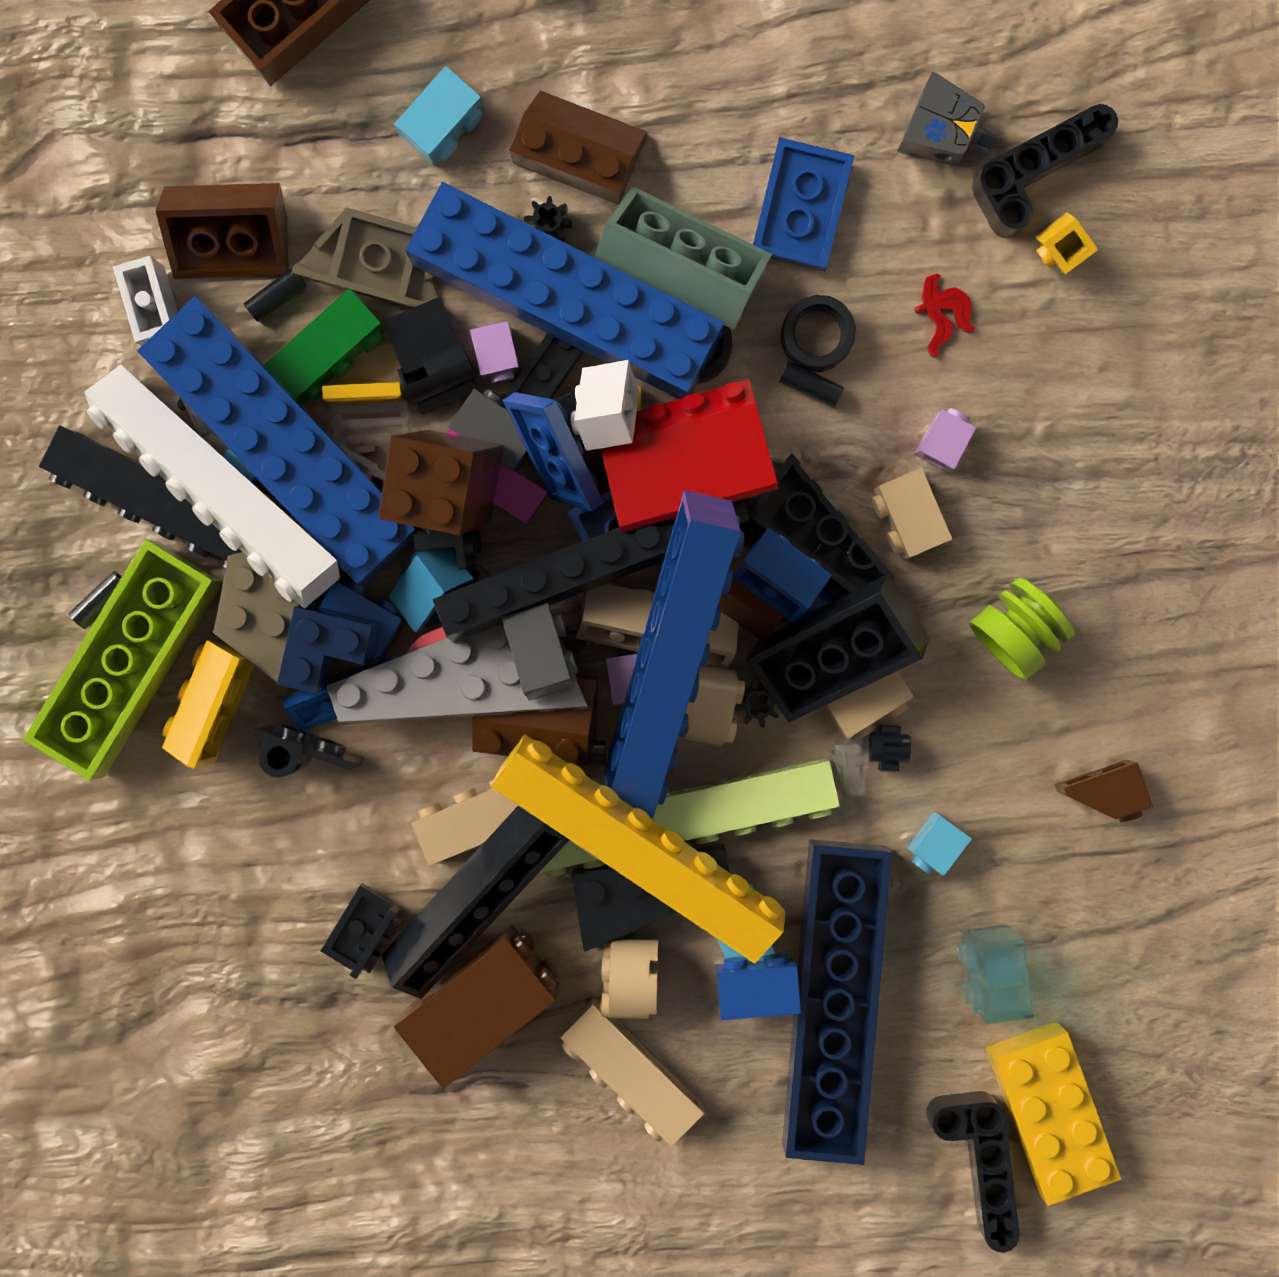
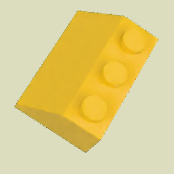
M206 640L205 645L201 644L197 648L192 660V665L195 666L191 679L185 680L177 696V701L181 702L175 716L171 715L162 733V736L166 737L162 748L193 769L216 762L255 668L252 662L230 645L219 640Z

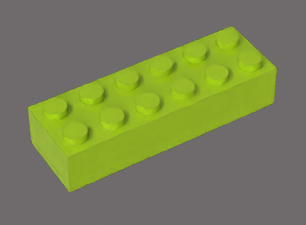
M145 539L32 723L23 741L88 781L105 777L223 585V581L161 542Z

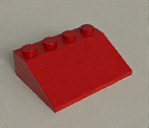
M749 379L741 382H731L720 388L689 394L678 400L664 404H654L646 409L639 410L636 413L633 443L601 448L621 533L676 518L684 490L734 502L779 489Z

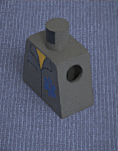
M932 72L897 151L902 154L940 163L958 165L964 157L967 148L988 156L998 134L977 125L985 108L981 101L939 74Z

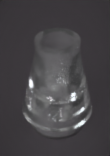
M850 737L849 739L842 738L834 742L835 749L831 751L843 787V795L860 796L865 794L870 748L865 746L864 738L856 740L855 737Z

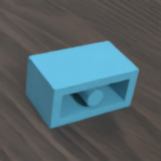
M445 66L394 125L399 135L435 166L440 159L444 161L452 155L458 145L456 141L466 130L470 132L480 123L483 118L482 111L484 106L481 97Z

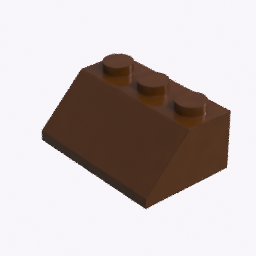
M540 90L524 112L509 151L513 164L619 205L646 139L647 131Z
M280 183L164 186L155 211L173 279L280 276L289 270L287 215Z
M575 674L589 709H559L552 712L528 711L513 712L512 714L473 716V752L509 756L526 734L533 740L545 743L552 753L565 762L587 767L596 741L598 676Z

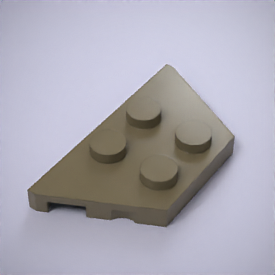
M348 207L342 211L328 231L318 238L311 250L292 269L293 276L346 291L350 288L354 293L411 309L437 298L433 275L413 266L405 251L417 227Z
M244 552L229 555L213 633L277 682L295 606L300 604L295 599L291 602L286 600L278 592L274 585L275 581L269 575H259L248 563V556Z

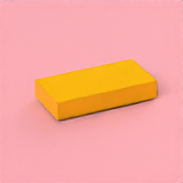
M400 382L322 386L323 400L331 406L404 403L406 401V392Z

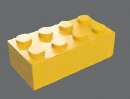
M1057 1021L985 1047L1036 1190L1047 1206L1121 1180L1069 1034Z

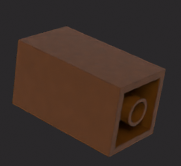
M432 430L391 436L378 519L455 535L464 534L490 522L504 444Z
M513 924L433 986L422 999L418 998L409 1005L396 1022L395 1030L442 1089L446 1088L556 1000L560 984L557 979L560 975L548 959L541 961L533 951L536 945L524 929L518 931Z

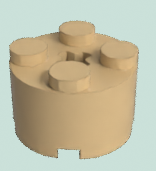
M709 665L705 667L699 666L696 679H699L698 694L695 702H688L685 713L688 714V725L685 736L678 737L677 739L721 747L724 742L732 743L734 741L737 720L732 718L735 704L740 705L743 700L745 682L738 680L737 673L734 670Z
M614 939L604 944V957H602V982H604L601 1004L602 1017L657 1019L658 940Z

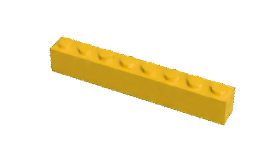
M525 734L499 768L491 785L493 789L754 964L784 932L786 911L782 909L775 899L763 896L751 888L744 878L737 874L732 875L717 865L710 855L698 852L686 844L679 834L672 830H666L652 821L651 817L644 810L633 808L621 800L610 787L599 785L590 779L579 766L567 763L552 753L545 743L533 740Z

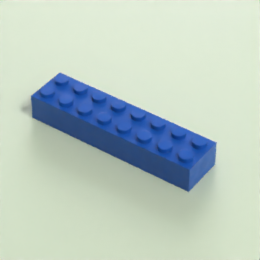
M441 182L405 249L413 266L606 363L628 360L634 377L677 399L684 398L693 393L723 335V321L444 182Z
M194 296L137 350L307 532L337 560L341 568L357 584L366 585L414 540L413 534L420 530L418 527L378 519L383 490L222 319L198 297Z
M684 490L604 768L605 786L614 790L621 800L633 808L644 810L652 819L657 804H664L668 787L665 781L667 771H674L677 762L678 749L675 748L678 737H684L687 730L688 714L685 713L688 702L694 703L698 694L699 679H696L699 666L705 667L709 658L710 644L707 643L710 630L716 631L721 618V607H718L721 594H728L732 583L733 571L729 569L733 556L738 557L744 543V532L740 531L739 528L740 517L735 514L732 500Z

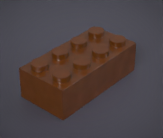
M221 0L208 12L221 30L271 87L370 0Z

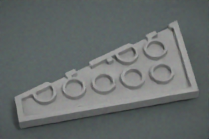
M503 624L454 643L448 638L440 640L326 686L338 722L342 725L389 722L390 720L401 719L425 720L432 717L450 716L451 718L505 715L512 714L513 712H552L559 709H589L575 674L572 675L575 687L529 701L523 694Z

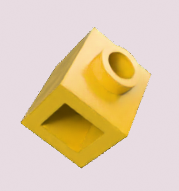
M1068 212L1035 236L1041 245L1036 252L1049 269L1055 265L1065 275L1098 251V248L1077 218Z

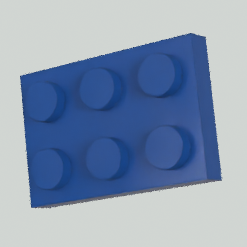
M779 137L753 245L771 253V259L825 272L854 155Z
M517 392L502 400L546 491L549 493L550 499L589 511H593L604 502L598 491V480L588 470L582 457L583 448L570 432L566 423L567 414L564 408L556 400Z

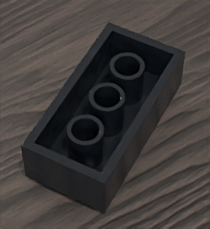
M886 574L800 618L795 624L791 623L769 634L764 641L759 639L748 656L747 661L789 723L923 659L930 638L890 575Z

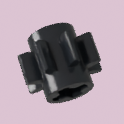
M548 196L546 203L540 205L532 201L533 216H524V222L565 242L564 228H573L572 220L562 218L568 211L566 203L557 207L553 204L551 196ZM545 216L549 220L554 219L556 225L552 228L547 224L542 225L541 219Z
M751 680V690L747 693L744 691L742 704L735 705L734 710H745L747 714L743 719L744 724L747 725L752 718L758 719L760 727L764 728V718L769 715L777 719L779 717L773 711L774 704L776 703L765 687L763 690L758 689L756 681ZM761 694H764L763 702L767 705L764 712L756 710L754 714L751 713L752 705L748 702L751 696L758 698Z
M880 725L879 733L869 734L868 759L869 762H878V770L899 772V763L910 762L911 738L909 734H901V726Z

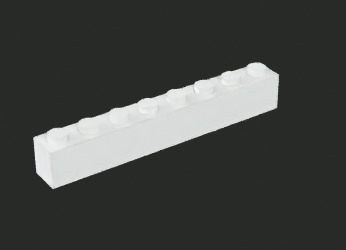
M119 365L84 392L90 406L87 409V413L93 422L101 429L107 426L113 432L115 441L124 451L129 453L133 450L140 457V463L150 475L155 477L159 474L166 481L165 484L168 490L179 501L186 499L193 506V512L202 523L207 526L212 523L219 529L222 540L232 550L236 551L239 548L248 556V563L259 575H269L275 581L274 585L278 592L286 600L291 602L295 599L305 609L340 579L337 560L122 365Z

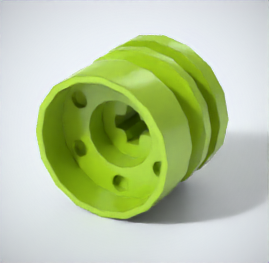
M1017 577L1010 583V589L1013 594L1006 590L998 594L999 600L1006 612L1003 613L993 606L987 605L969 622V626L980 642L1004 667L1021 680L1028 681L1046 664L1038 646L1041 645L1052 653H1058L1061 650V644L1058 639L1063 642H1070L1076 636V633L1061 608L1052 598L1029 581Z

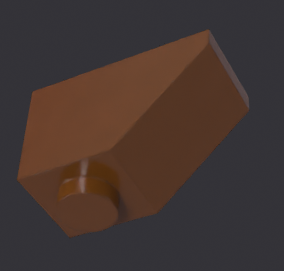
M1127 759L1054 784L1057 792L1106 816L1119 819L1120 822L1138 819L1143 816L1142 810L1153 807L1138 762Z

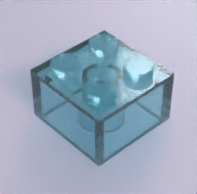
M1007 925L961 930L962 942L957 943V954L960 965H966L967 980L962 981L965 1003L971 1004L973 1012L977 1013L986 1024L1034 1018L1024 939Z

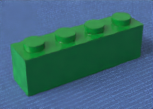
M349 288L264 365L302 405L306 402L312 404L323 395L322 386H325L334 377L339 379L346 375L355 364L353 360L363 351L366 353L371 352L382 342L383 337L381 335L386 330Z

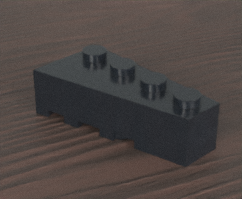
M791 453L775 474L779 489L760 494L747 511L750 519L748 526L761 535L769 528L776 534L787 538L792 546L808 558L818 561L823 569L832 575L825 587L840 598L886 574H889L893 580L895 577L863 538L860 539L847 523L848 520L840 510L834 508L822 493L821 487L814 479L811 480L800 466L801 463Z
M724 844L695 849L698 852L710 855L717 865L729 872ZM607 864L591 869H584L583 867L573 868L571 877L584 952L677 913V911Z

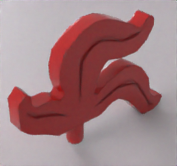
M937 273L925 278L921 295L923 304L914 309L917 314L926 311L928 318L935 323V333L927 346L929 355L934 358L938 356L937 350L939 346L948 341L953 331L952 322L940 310L954 312L957 328L962 332L972 333L975 330V327L969 323L971 317L970 298L965 292L956 287L945 289L939 293L936 280H939L941 275Z

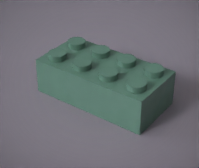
M632 186L607 221L594 258L723 321L725 326L735 330L760 283L772 254Z

